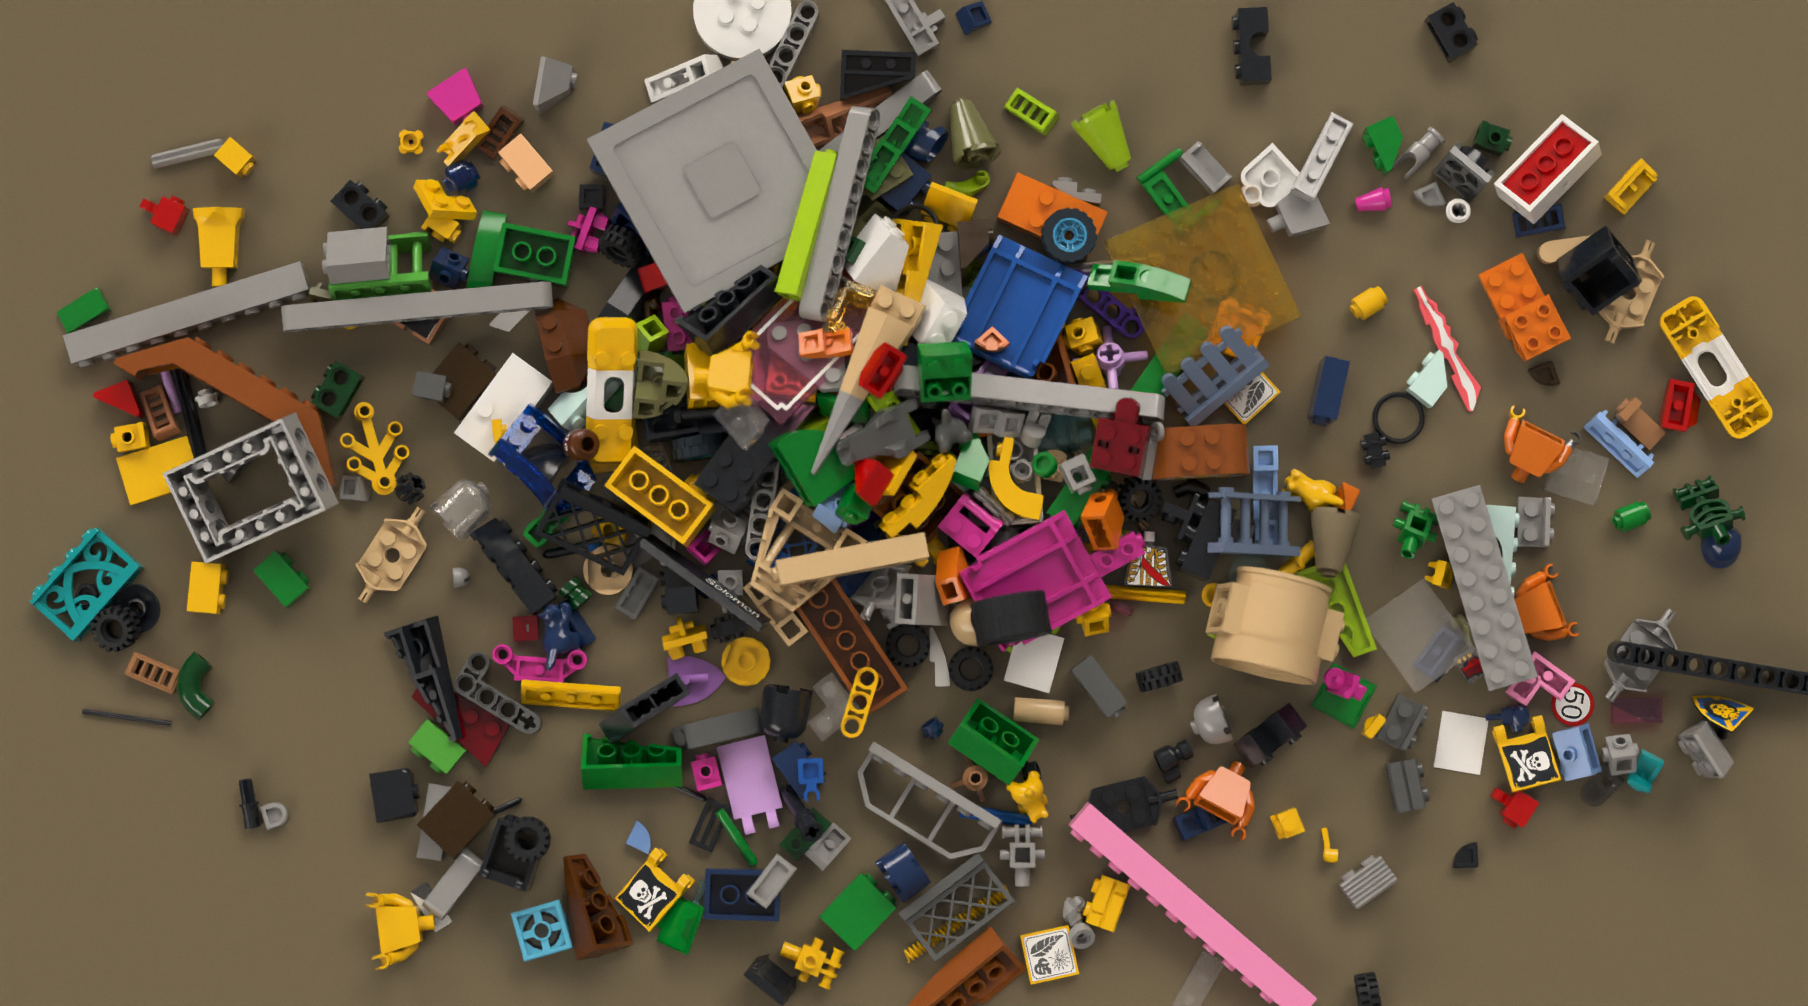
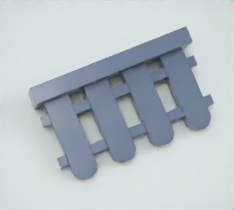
M1229 325L1223 326L1219 331V335L1222 338L1221 342L1216 346L1210 341L1202 343L1200 352L1203 356L1195 362L1193 358L1186 357L1181 361V368L1184 371L1176 378L1172 373H1167L1161 379V383L1165 387L1161 390L1166 397L1171 394L1179 405L1176 406V409L1183 415L1190 426H1197L1270 366L1253 344L1248 347L1240 336L1244 333L1239 327L1234 330ZM1227 347L1237 356L1230 363L1221 354ZM1208 362L1218 372L1211 379L1201 369ZM1189 378L1198 388L1192 394L1182 385Z

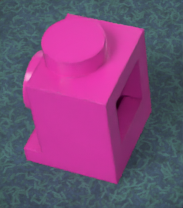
M709 753L695 756L696 761L691 762L697 790L701 791L723 785L716 756L710 757ZM704 766L710 768L711 772L708 776H704L701 773V769Z

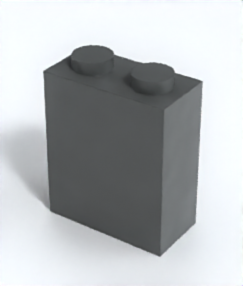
M1089 655L1069 670L1105 718L1111 716L1112 719H1115L1126 710L1124 705L1128 702L1092 655Z

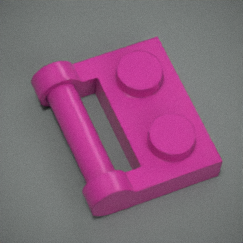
M965 492L938 525V528L974 557H977L1004 525V522L999 518L996 520L971 500V496ZM966 507L990 527L987 533L963 515L960 512L961 509Z

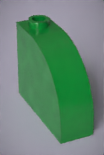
M819 430L789 431L768 443L805 505L816 507L855 479V463L849 466L841 463L836 451V444L818 472L814 475L812 474V468L825 432Z

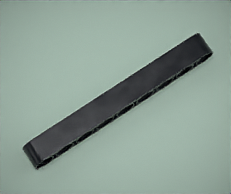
M1614 641L1607 648L1608 658L1615 663L1808 695V672L1625 641ZM1620 646H1623L1626 653L1623 658L1619 659L1617 650ZM1647 650L1650 657L1647 662L1643 663L1641 654ZM1671 654L1674 661L1668 667L1666 666L1665 659L1667 655ZM1693 658H1695L1697 660L1698 665L1697 668L1692 671L1689 667V663ZM1719 662L1721 664V672L1716 675L1713 667ZM1743 666L1745 669V675L1743 678L1740 679L1737 675V671L1740 667ZM1767 670L1769 673V679L1767 682L1764 683L1761 679V675L1764 671ZM1791 674L1793 683L1787 687L1785 679Z

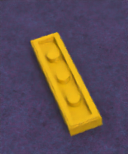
M522 680L521 704L615 711L621 707V687Z

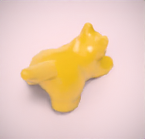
M1297 469L1290 471L1291 476L1286 477L1284 481L1286 488L1281 490L1291 492V496L1301 497V502L1306 504L1310 513L1318 507H1329L1330 504L1342 506L1344 504L1341 498L1334 495L1336 493L1334 484L1326 480H1313Z
M1030 771L1027 780L1023 783L1012 781L1010 785H1006V791L1018 803L1019 812L1021 814H1028L1031 822L1036 823L1038 819L1048 817V812L1045 808L1048 799L1043 793L1044 789L1039 772Z

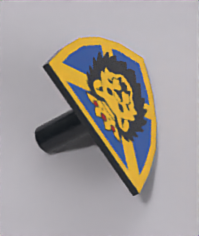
M1709 695L1691 696L1694 707L1703 718L1719 727L1717 735L1720 739H1726L1728 732L1733 733L1754 711V708L1729 698Z

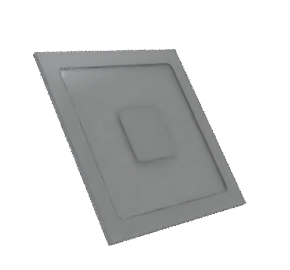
M760 49L586 139L684 314L698 304H703L715 298L714 294L720 290H729L734 286L736 280L758 266L762 265L768 269L784 260L810 166L817 149Z

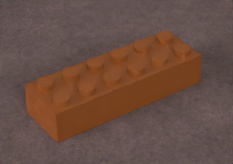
M833 579L796 609L850 692L859 670L870 667L877 672L879 677L868 716L908 690L836 579ZM869 671L863 672L860 676V681L865 686L873 684L875 680L873 673ZM862 695L854 697L861 709H864L867 705L866 698Z

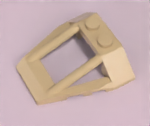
M782 488L768 511L750 586L789 611L794 612L835 579L830 578L817 582L803 583L801 587L793 585L782 588L779 587V582H774L770 566L794 529L825 548L824 551L867 543V540L848 528L845 530L840 528L834 534L812 516L814 510L804 505L802 499ZM780 518L786 525L767 553L775 527Z

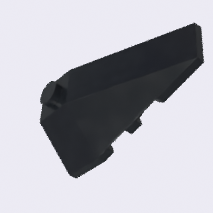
M644 253L634 268L631 267L597 318L627 317L634 320L635 323L644 320L645 302L648 299H659L661 289L644 293L638 273L639 268L655 263L651 254L648 256Z

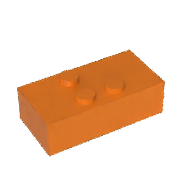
M1017 172L999 212L997 221L1041 240V229L1044 226V222L1053 213L1064 208H1077L1079 211L1087 213L1089 218L1091 217L1094 226H1096V235L1098 236L1108 212ZM1071 231L1065 232V239L1072 240Z

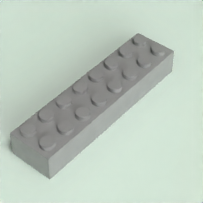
M1477 485L1432 498L1489 691L1537 678L1536 669L1481 486Z

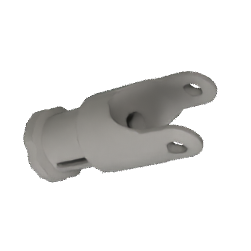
M1431 126L1418 142L1415 141L1394 162L1392 168L1398 166L1405 158L1412 157L1416 159L1415 165L1407 172L1404 179L1409 178L1431 157L1430 153L1439 144L1443 145L1446 142L1440 133Z

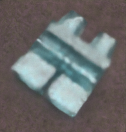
M1052 414L1044 438L1039 445L1040 452H1046L1051 449H1058L1064 453L1071 450L1078 451L1080 450L1079 445L1093 442L1091 427L1077 428L1076 422L1087 421L1089 418Z

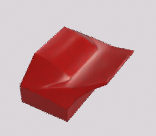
M884 342L872 353L860 373L858 385L877 398L882 399L885 393H890L903 372V363L907 356L889 343Z
M1675 379L1668 380L1662 402L1660 428L1687 432V428L1697 424L1701 399L1694 391L1695 383Z

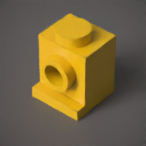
M428 216L421 226L425 232L429 233L432 230L431 235L442 243L446 239L455 244L462 234V231H460L462 226L454 219L430 218Z
M144 422L114 427L115 433L110 435L112 447L117 448L120 453L151 447L148 425ZM127 433L132 435V439L129 442H126L124 437Z
M1294 807L1270 816L1278 839H1287L1305 831L1297 809Z

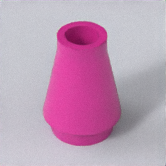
M1380 187L1360 197H1355L1358 212L1387 211L1386 208L1392 207L1389 188L1382 189Z

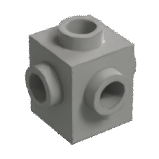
M723 510L719 518L714 517L710 523L708 531L711 532L708 542L735 555L744 539L749 522Z
M1630 734L1605 737V747L1601 748V757L1604 763L1607 762L1611 776L1636 772L1639 749L1637 743L1632 742Z

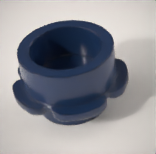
M937 717L928 720L921 726V730L924 733L923 737L937 738L943 733L944 723L940 722Z

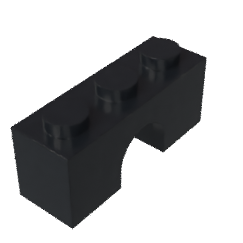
M1267 7L1238 8L1236 16H1232V30H1237V40H1233L1234 55H1238V64H1235V79L1240 80V86L1270 84L1272 80L1270 55L1259 56L1250 47L1251 39L1257 36H1266L1269 32Z

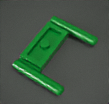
M1176 148L1136 177L1178 236L1187 232L1221 207L1220 201L1215 199L1193 214L1192 209L1170 179L1162 172V170L1183 155V151L1180 148Z

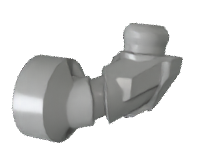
M1075 896L1074 898L1067 897L1064 901L1063 918L1065 922L1069 921L1072 927L1068 936L1073 947L1085 949L1093 944L1095 934L1089 924L1083 923L1084 919L1081 911L1085 907V901L1080 896Z

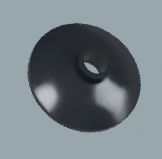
M130 584L123 587L115 596V606L123 605V608L129 607L128 613L134 611L137 614L133 618L134 620H140V623L136 624V627H141V631L138 633L146 632L157 624L161 608L157 596L151 589L141 584ZM139 603L142 604L143 610H141V609L139 608V606H138Z

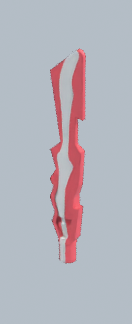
M1423 286L1414 289V292L1419 300V309L1426 325L1429 324L1432 330V337L1437 349L1442 351L1444 358L1448 360L1454 372V375L1450 377L1467 410L1471 412L1474 410L1481 386L1456 354L1459 343L1450 336L1451 327L1446 325L1445 316L1438 311L1437 303L1429 299Z

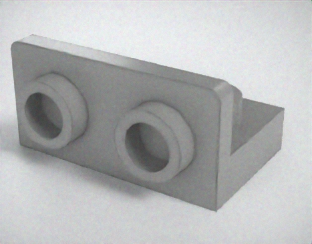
M1517 497V513H1519V526L1516 528L1517 547H1549L1554 539V529L1550 528V518H1554L1555 505L1551 503V497Z

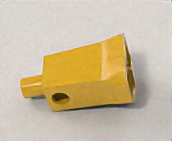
M235 207L193 208V216L198 225L201 267L212 269V287L227 284V269H238L240 226L245 217V209Z

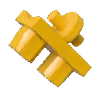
M681 616L676 617L677 625L669 627L670 634L662 636L664 650H668L672 660L685 656L683 645L692 643L694 653L707 650L706 639L708 637L705 624L694 627L693 620L683 623Z

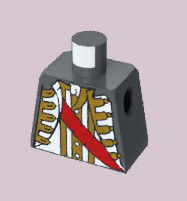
M1142 531V538L1147 545L1143 548L1145 554L1127 563L1123 586L1172 587L1167 547L1156 546L1157 532Z

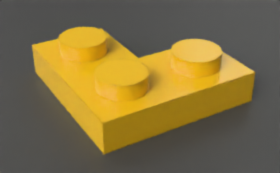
M432 179L415 181L413 188L430 218L475 220L477 211L469 197L447 196L439 181Z

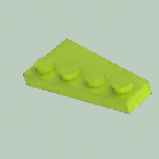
M1346 562L1341 574L1336 575L1335 578L1322 577L1321 573L1316 570V565L1296 572L1298 576L1317 581L1333 590L1329 598L1328 609L1344 613L1343 620L1345 625L1339 637L1353 657L1377 649Z

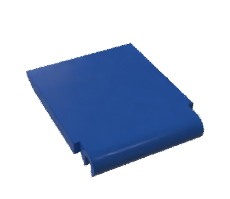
M998 235L965 300L967 315L952 342L967 341L972 354L1025 379H1032L1039 364L1045 365L1088 276ZM993 326L1010 344L1009 347L999 352H985L975 347L974 341Z

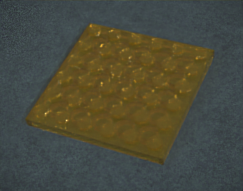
M1239 184L1221 190L1104 242L1113 262L1118 260L1153 266L1182 275L1192 281L1186 303L1139 299L1137 294L1128 293L1166 374H1173L1182 370L1181 361L1186 357L1193 358L1195 362L1203 356L1200 352L1202 343L1210 341L1216 346L1221 342L1222 338L1219 335V331L1223 326L1229 325L1234 330L1239 327L1244 333L1240 337L1246 342L1301 317Z

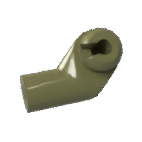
M1462 614L1451 617L1449 619L1450 626L1454 630L1460 628L1463 631L1466 647H1476L1468 619Z

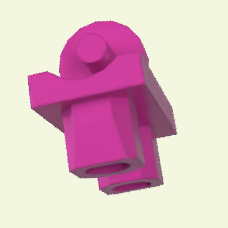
M591 206L586 218L584 215L578 214L576 222L569 220L567 226L573 228L571 236L578 238L574 248L584 254L587 251L599 254L598 242L600 239L593 237L595 229L606 231L608 226H610L611 220L601 214L597 208Z
M1335 667L1328 669L1324 674L1326 690L1331 694L1348 700L1352 697L1361 701L1367 691V688L1359 683L1361 678L1356 674Z

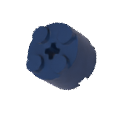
M904 842L875 861L883 874L886 871L888 872L884 876L893 889L898 887L895 892L903 903L931 883L927 874Z

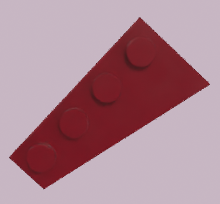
M416 688L412 698L437 721L436 717L438 715L431 704L426 703ZM454 692L463 738L457 741L487 767L510 724Z

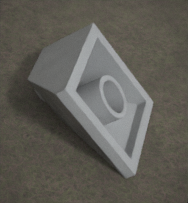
M541 56L533 106L537 113H545L569 96L572 88H576L578 73H574L575 69L572 65Z

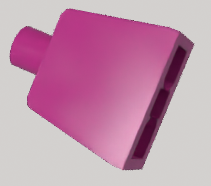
M463 68L426 92L430 100L455 126L463 122L472 112L475 111L477 113L484 108L466 68Z

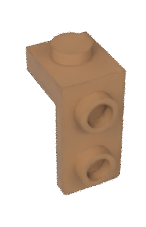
M1637 397L1629 400L1625 398L1616 407L1618 412L1613 418L1637 441L1643 444L1647 450H1651L1665 435V431L1640 408L1643 403Z

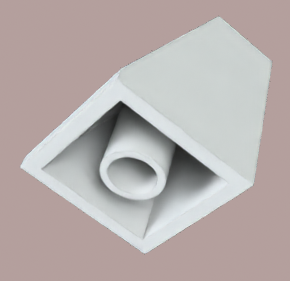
M877 214L873 215L856 237L866 244L855 264L845 262L844 268L854 281L874 294L877 293L880 285L896 292L909 245L903 238L905 234L896 227L897 224L887 216L881 218Z
M927 279L920 303L927 307L912 336L919 344L952 342L967 315L965 300L960 295Z

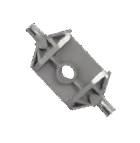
M1667 608V611L1660 620L1634 619L1619 641L1677 650L1678 647L1668 629V625L1677 614ZM1620 646L1617 650L1619 659L1623 658L1626 653L1623 646ZM1647 650L1643 651L1645 654L1643 663L1647 662L1650 657ZM1671 654L1667 655L1665 662L1668 660ZM1607 657L1603 664L1612 680L1611 684L1613 686L1604 697L1613 703L1623 690L1647 692V687L1660 670L1615 663Z

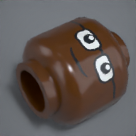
M587 428L569 431L563 440L565 454L574 461L590 460L596 456L600 448L598 436Z

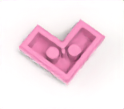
M1534 651L1531 656L1538 677L1509 685L1505 691L1512 699L1524 706H1527L1540 687L1561 701L1575 680Z

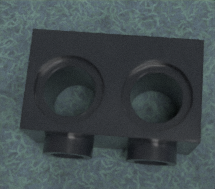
M1454 2L1432 13L1425 19L1427 27L1448 63L1470 52L1478 45L1476 42L1478 37L1471 27L1468 28L1464 21L1466 16L1460 6L1456 7ZM1441 17H1451L1453 25H1444L1441 21ZM1454 37H1461L1465 42V46L1457 47L1453 41Z
M349 180L330 201L360 229L380 227L390 216L385 211L388 207L379 198L373 201L367 195L370 190L360 181L355 184ZM351 193H358L359 198L355 204L347 203V197ZM370 209H375L377 211L376 218L372 221H367L365 219L366 212Z

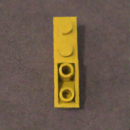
M948 452L936 455L925 470L918 472L913 477V481L909 486L913 489L914 493L904 497L900 503L901 505L894 511L887 513L878 525L886 535L894 538L909 523L917 529L925 521L949 485L956 464L954 456Z

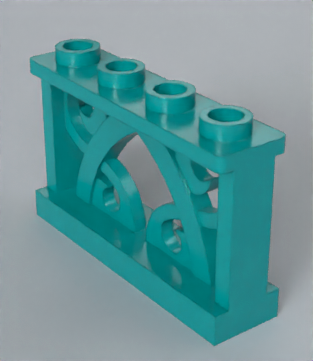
M97 527L94 529L90 528L83 534L80 545L77 548H71L64 557L66 559L64 563L50 571L48 581L34 589L31 594L33 598L29 601L60 628L66 636L75 642H79L93 627L91 624L95 621L94 617L100 611L110 607L114 603L117 593L123 587L130 585L145 568L102 529ZM98 542L105 544L107 547L105 561H100L102 558L100 549L96 555L90 553L93 544ZM114 552L128 563L125 568L110 563ZM83 556L86 561L78 562ZM84 570H99L96 582L101 595L98 598L92 595H81L74 599V574ZM105 571H109L105 578L109 576L112 578V582L109 585L103 584L102 581ZM62 579L63 587L58 585ZM52 592H57L58 599L54 600V602L60 603L65 601V606L59 609H51L47 604L48 595ZM87 600L90 606L87 610H83L82 604L78 607L76 604ZM68 611L75 625L71 628L57 615Z

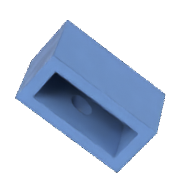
M1589 723L1552 733V744L1558 753L1560 760L1559 769L1565 781L1602 772Z

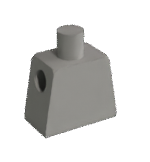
M1292 193L1276 204L1275 209L1278 215L1266 220L1272 233L1285 228L1289 237L1323 229L1330 224L1317 195L1311 204Z

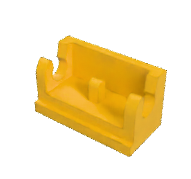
M474 111L463 120V123L444 144L438 147L437 152L441 153L444 151L448 154V157L444 160L447 166L458 163L471 152L490 129Z
M1640 158L1603 198L1622 215H1625L1657 180L1658 174Z

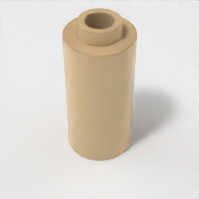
M1015 697L1013 722L1063 725V721H1068L1069 706H1065V701Z

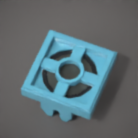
M560 899L511 913L524 962L573 948L570 926L567 924V915L563 912Z

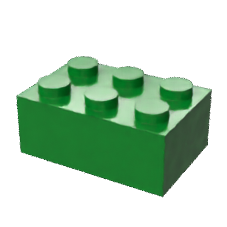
M502 222L493 272L496 275L532 282H551L553 286L568 288L576 253L574 247L577 238L571 235Z
M977 698L949 739L948 744L995 775L998 779L1010 785L1040 739L980 698Z

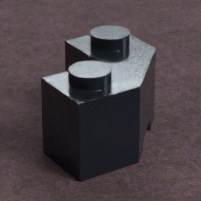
M1289 702L1267 717L1257 727L1248 731L1233 745L1251 768L1259 763L1264 766L1274 758L1272 753L1287 742L1292 745L1302 737L1300 732L1307 725Z

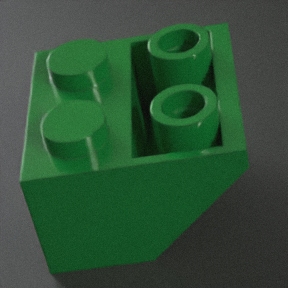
M968 342L917 344V370L921 402L971 400L972 352Z

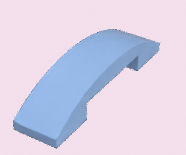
M1278 445L1253 446L1252 494L1276 495V492H1278ZM1252 501L1253 526H1256L1254 542L1256 544V540H1259V501ZM1269 502V540H1271V545H1275V541H1278V502Z

